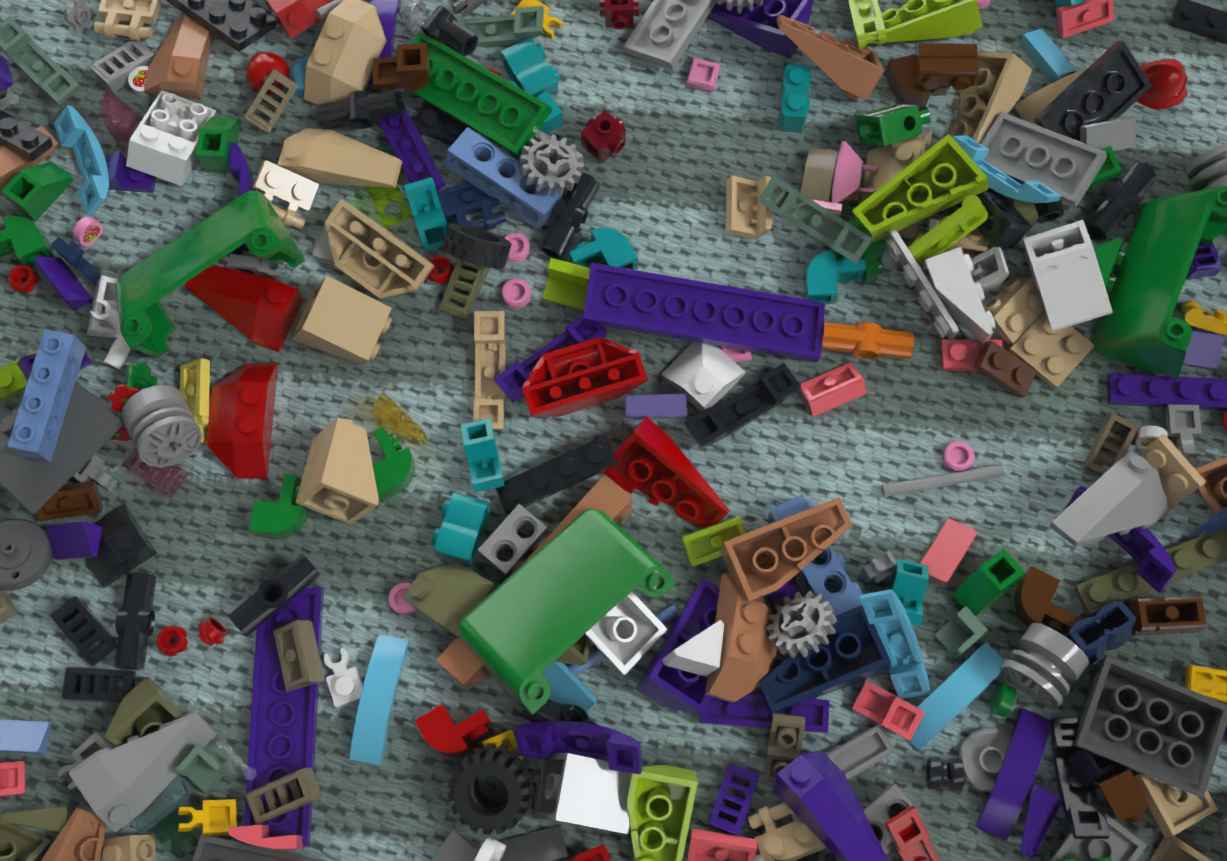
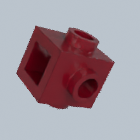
M599 0L600 17H605V27L617 30L633 27V16H639V0Z
M605 110L598 116L590 118L585 125V129L581 132V146L602 164L613 153H619L626 144L625 124L618 116H611Z

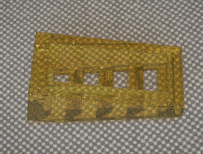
M382 392L370 410L375 422L422 447H426L429 443L426 433L393 400Z

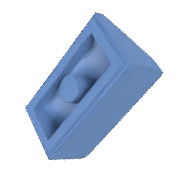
M0 719V752L46 754L51 722Z

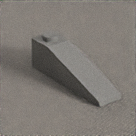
M1131 451L1116 462L1054 519L1049 527L1074 547L1103 540L1106 535L1117 532L1120 535L1127 534L1131 529L1137 527L1142 529L1151 528L1169 512L1158 470L1150 465L1146 459Z
M196 711L159 726L158 730L140 738H138V735L127 739L128 743L111 750H108V747L96 751L72 769L69 775L95 814L116 833L141 814L179 774L175 771L176 768L195 746L205 747L214 738L216 732Z

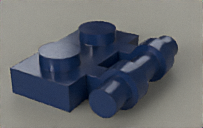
M470 182L437 191L446 221L457 218L459 224L479 229L488 228V231L497 228L496 225L507 222L504 211L492 214L491 208L501 205L499 200L489 196ZM482 211L484 217L467 222L466 215Z

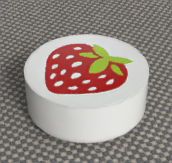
M139 66L129 74V85L136 94L148 95L144 93L148 72L147 66Z
M1144 426L1137 430L1135 443L1138 446L1147 447L1162 434L1168 437V432L1159 426Z

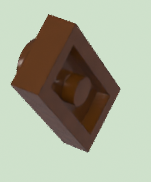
M992 340L984 342L973 367L1019 398L1026 397L1037 372Z
M96 481L63 485L37 511L39 521L101 513L103 504Z

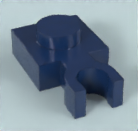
M58 237L51 244L62 258L79 272L83 273L93 283L101 277L102 274L97 271V268L82 257L85 252L75 242L71 241L67 244Z

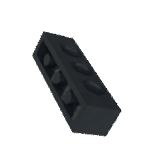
M988 187V190L976 195L988 212L986 221L979 225L977 229L993 247L1014 249L1032 226L1004 195ZM962 202L956 204V206L961 208Z

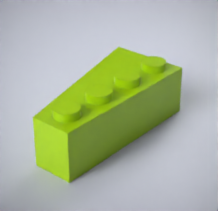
M948 134L854 208L852 212L858 225L867 235L873 238V242L887 237L889 231L894 228L898 232L962 202L969 195H977L988 190V177L951 135Z

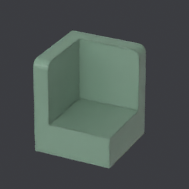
M965 606L934 637L956 659L986 633L988 629Z
M196 745L175 771L180 775L187 776L203 792L208 794L230 768L209 749Z

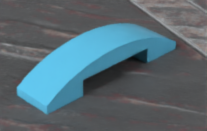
M67 105L54 122V126L61 146L73 149L85 183L78 191L86 216H92L106 199L108 193L109 176L107 162L102 148L89 125L73 106Z
M968 135L953 136V139L988 177V187L1015 200L1031 203H1048L1060 199L1061 195L1037 180L1027 181L1022 185L986 162L985 158L990 150Z
M890 589L860 595V601L869 624L875 625L891 660L890 677L898 697L905 699L930 695L931 689L922 653L909 617L896 593Z
M378 635L358 705L350 760L381 766L400 673L404 668L410 640Z
M986 641L917 706L925 714L912 739L909 741L918 751L950 723L1001 673L1000 667L1005 660Z

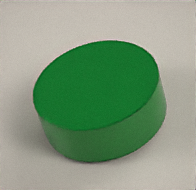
M1004 683L998 687L991 706L993 714L1006 717L1010 713L1016 698L1014 687Z

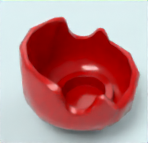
M270 52L254 55L246 66V83L250 90L254 93L260 92L273 69L289 79L290 71L287 62L277 54ZM275 79L272 82V85L281 91L285 87ZM268 89L266 94L270 96L274 94V92Z

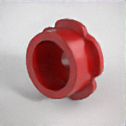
M443 256L431 258L429 261L434 267L428 274L427 279L431 282L435 281L437 284L447 283L452 276L454 266L450 264L449 259ZM438 269L443 270L441 273L437 272Z
M19 265L14 267L9 274L12 289L16 292L22 291L23 293L33 291L35 284L39 282V274L30 266Z
M208 617L204 623L200 622L198 624L200 631L198 636L205 644L213 646L214 644L224 643L223 638L228 632L220 622Z
M173 626L165 627L157 638L158 649L163 650L164 655L169 657L176 656L178 652H183L188 645V640L186 639L187 632L179 626L176 628ZM172 638L176 640L174 644L170 643Z

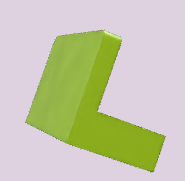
M551 258L547 268L549 278L543 293V300L584 311L590 268Z

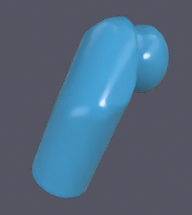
M311 54L302 58L292 69V81L299 85L294 92L295 95H304L306 65Z

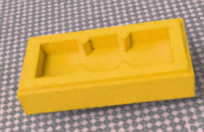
M1190 664L1185 667V688L1227 705V671Z

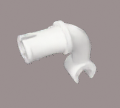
M96 300V303L104 306L105 314L98 315L90 310L92 318L98 321H108L117 331L113 336L116 339L104 363L120 370L131 348H129L121 334L118 311L112 309L106 300Z

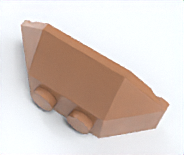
M726 573L721 576L715 623L719 620L724 623L720 667L708 675L705 694L734 703L760 687L759 682L775 668L777 647L770 641V634L766 627L772 624L768 619L769 615H776L777 613L764 597L748 602L732 580L731 575Z

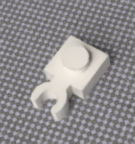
M344 648L340 649L342 659L338 663H333L328 653L324 655L325 664L334 672L333 675L326 677V681L336 708L360 700L363 688L358 668L355 666L348 669L347 667L350 657Z

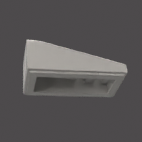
M131 40L90 66V69L105 86L115 93L128 82L130 72L139 66H146L153 60L155 54L142 42ZM135 48L143 54L139 58L132 52ZM127 55L133 60L131 63L124 59ZM121 63L124 67L119 69L116 65ZM110 70L114 71L111 75L108 73Z

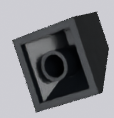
M123 504L95 523V525L102 526L97 557L85 558L102 587L105 588L157 552L127 505Z

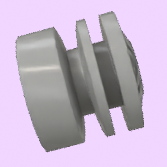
M1227 143L1206 151L1186 166L1185 173L1188 179H1192L1191 186L1193 189L1206 190L1227 186Z
M154 385L142 389L130 397L123 406L121 417L133 440L140 459L147 465L154 467L172 466L187 459L200 446L202 440L201 429L194 415L190 412L183 393L176 387Z
M1032 623L1019 640V645L1023 651L1016 649L1011 651L1009 654L1010 660L1004 661L1000 670L1005 678L1023 694L1047 707L1057 708L1063 701L1062 695H1067L1070 691V686L1066 680H1078L1089 664L1088 657L1064 635L1045 625Z

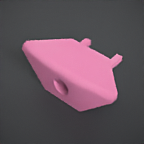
M846 141L841 143L836 159L832 182V203H840L845 199L859 201L860 193H874L872 188H861L863 171H877L878 166L863 165L862 159Z

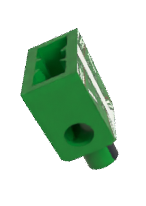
M897 104L856 114L855 119L859 141L864 144L887 146L919 136L922 133L921 125L930 122V112L926 106L918 108L917 105Z

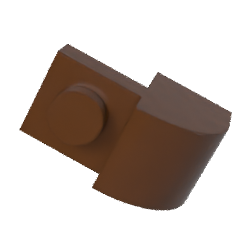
M426 43L397 45V57L373 58V86L375 90L404 88L406 93H412L422 90L430 82L429 50Z
M914 54L889 60L885 72L888 84L894 96L904 104L917 105V107L926 106L931 94L938 96L950 89V86H940L932 90L925 89L923 86H915Z
M1030 566L1025 571L1015 591L1014 605L1019 618L1028 627L1032 623L1041 624L1043 621L1045 626L1052 628L1060 634L1063 632L1068 633L1080 617L1050 603L1060 580L1033 566Z

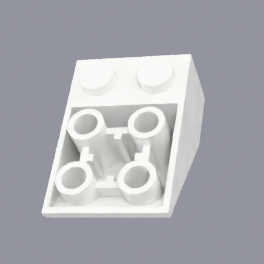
M161 90L129 140L126 166L183 186L197 158L195 154L199 129L211 117H214L216 110Z
M1083 220L1023 239L1025 256L1052 331L1113 313L1095 251Z
M959 247L926 259L922 271L949 314L983 344L987 342L993 334L992 329L996 327L990 310L985 311L981 300L985 299L984 292L980 283H974L971 276V271H974V267L969 254L963 255L962 249Z

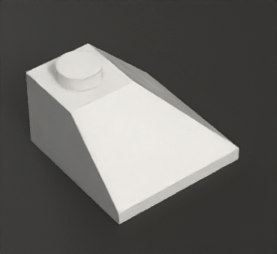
M693 341L661 376L678 392L686 394L687 400L702 412L709 407L712 408L746 372L716 345Z
M631 591L587 631L585 635L620 673L625 675L666 632L667 628Z

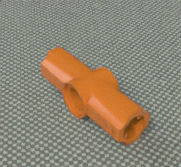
M824 322L821 347L823 350L852 353L856 358L867 356V359H876L881 356L910 360L912 357L914 333L882 329L880 325L871 322H861L855 326Z

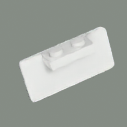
M892 229L889 231L888 247H886L889 257L894 263L899 261L904 270L901 273L903 279L910 288L914 286L918 291L919 297H917V300L926 313L930 311L934 316L935 322H933V325L941 338L947 336L950 340L954 339L959 332L956 323L924 275L923 268L914 259L896 229Z

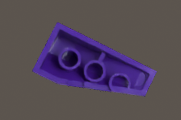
M763 0L762 6L754 3L753 11H749L747 6H745L741 13H738L736 6H733L731 10H727L726 2L720 5L716 3L707 18L767 51L792 58L798 46L779 29L776 19L780 14L808 25L814 0Z
M704 578L698 583L635 688L660 706L697 715L703 714L711 696L705 694L707 677L665 666L662 659L715 624L720 589Z
M822 750L799 755L776 774L774 792L839 861H888L845 774Z

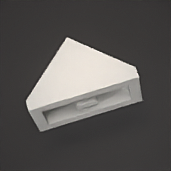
M993 247L971 259L974 271H971V276L974 283L979 282L983 292L1000 289L1009 275L1001 247Z
M719 620L673 650L662 659V662L665 666L707 677L720 667L724 623Z

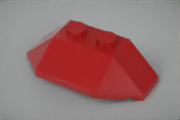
M598 337L543 354L522 386V390L531 417L564 416L619 399L647 382L648 378L638 351Z
M247 363L212 387L206 445L237 479L268 480L278 364Z

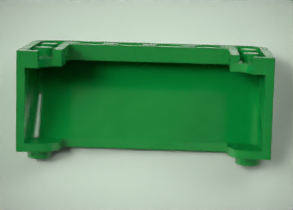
M1227 186L1153 199L1145 204L1125 253L1122 266L1116 276L1112 294L1108 297L1113 313L1100 318L1094 333V349L1099 355L1178 380L1192 338V329L1186 321L1172 317L1198 244L1211 246L1214 239L1218 236L1225 235L1227 237Z
M257 191L244 193L124 273L116 283V297L120 331L129 348L155 357H160L169 352L171 348L167 344V338L169 333L176 330L159 300L244 243L255 256L268 258L272 264L284 261L290 267L295 268L306 261L271 203L263 194Z
M587 509L465 615L459 623L458 634L505 693L528 712L534 714L547 702L551 694V686L542 674L544 670L637 586L647 596L655 598L667 593L677 582L668 570L606 513L597 509Z

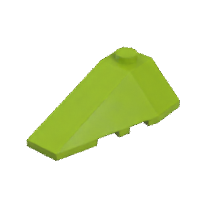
M906 0L907 3L898 9L889 8L881 13L888 43L954 38L971 34L975 30L983 28L977 0Z
M668 765L642 767L643 771L641 774L632 773L627 795L634 860L682 861L698 784L696 771Z

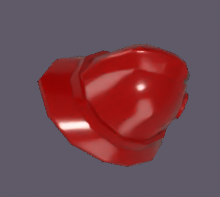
M1164 58L1139 65L1152 87L1137 100L1138 103L1151 109H1167L1179 105L1188 95L1186 89L1188 76L1182 64L1177 60Z

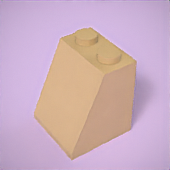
M326 276L314 288L291 340L363 365L369 359L373 361L380 348L377 340L381 333H386L391 324L392 318L388 316L392 308Z
M338 417L313 438L295 503L351 525L378 506L379 497L366 429L356 425L350 419Z

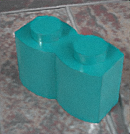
M529 37L501 51L502 64L517 87L534 97L546 91L550 95L558 92L560 76L553 65L549 66L544 60L547 57L540 43L536 44Z
M787 65L783 72L780 88L781 105L778 116V124L782 132L802 133L805 128L810 108L808 93L811 84V72L808 66Z
M454 492L450 500L446 499L441 510V517H444L441 528L435 529L431 540V545L435 546L434 551L437 556L469 565L473 564L491 507L489 502Z

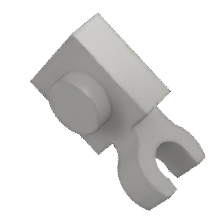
M242 252L240 255H229L228 266L230 269L262 277L266 276L274 280L282 278L280 271L271 270L275 264L270 263L268 258L261 261L259 257L248 252ZM278 261L275 264L284 265L285 262Z
M1168 404L1164 409L1168 437H1176L1175 447L1189 460V455L1195 454L1193 438H1198L1202 434L1199 405Z
M96 454L72 476L81 483L89 482L93 479L110 492L118 483L112 476L100 469L105 461Z

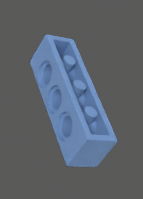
M468 127L447 150L445 161L447 168L489 196L497 198L501 204L538 229H541L550 218L557 202L562 198V195H559L556 190H552L551 195H547L544 188L536 192L537 185L535 183L527 185L528 176L520 175L522 167L519 166L518 160L513 158L505 149L498 148L489 142L481 133L474 132Z
M44 329L7 445L8 448L20 457L51 463L86 350V346L75 335Z
M802 494L771 509L768 519L772 524L815 506L811 500L806 501ZM831 545L821 553L825 559L823 565H815L810 562L798 573L807 591H812L815 597L821 594L825 601L830 603L835 616L862 605L860 595H863L860 587L856 582L851 583L846 574L848 566L844 558L840 554L836 556ZM828 579L835 580L840 586V591L837 593L827 591L824 581Z

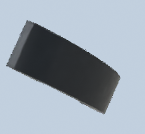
M782 363L762 375L758 382L715 408H707L687 420L684 424L702 449L735 433L778 406L797 392L801 385L786 364Z
M1051 718L1056 779L1063 810L1074 839H1109L1110 833L1104 807L1098 804L1094 784L1085 787L1068 762V758L1080 749L1075 746L1080 718Z

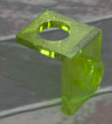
M397 184L395 188L365 186L385 228L411 217ZM389 203H398L401 210L397 216L388 217L385 215L384 210Z

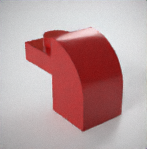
M443 704L414 720L427 743L440 753L450 756H458L470 752L465 739L470 737L474 741L488 732L487 726L492 724L488 715L482 709L456 725Z

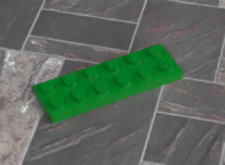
M420 31L411 44L426 43L429 50L430 82L425 88L412 92V94L472 130L481 133L487 139L520 158L524 145H529L530 139L534 138L552 112V108L547 103Z

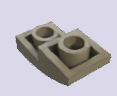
M809 149L801 187L803 195L811 200L830 202L838 150Z
M773 713L764 780L775 781L776 774L801 755L805 717Z

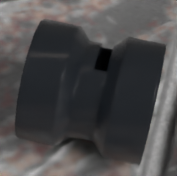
M928 757L926 764V785L928 790H939L941 787H948L950 791L961 792L964 786L963 760L951 758L949 761H942L939 757Z

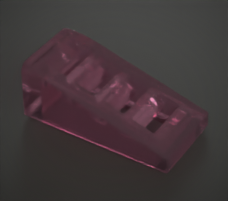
M111 91L103 93L99 113L100 119L117 143L129 144L130 138L142 119Z
M136 448L122 465L170 499L173 498L190 476L187 471L174 464L163 467L156 478L153 479L152 476L159 467L151 466L147 473L143 472L147 466L143 461L138 468L135 467L133 464L139 458ZM170 469L173 470L172 474L162 485L160 483Z

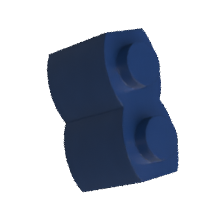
M1122 601L1112 602L1101 608L1096 617H1088L1077 622L1070 629L1068 639L1085 653L1089 664H1092L1099 660L1106 650L1117 649L1128 642L1132 636L1136 617Z

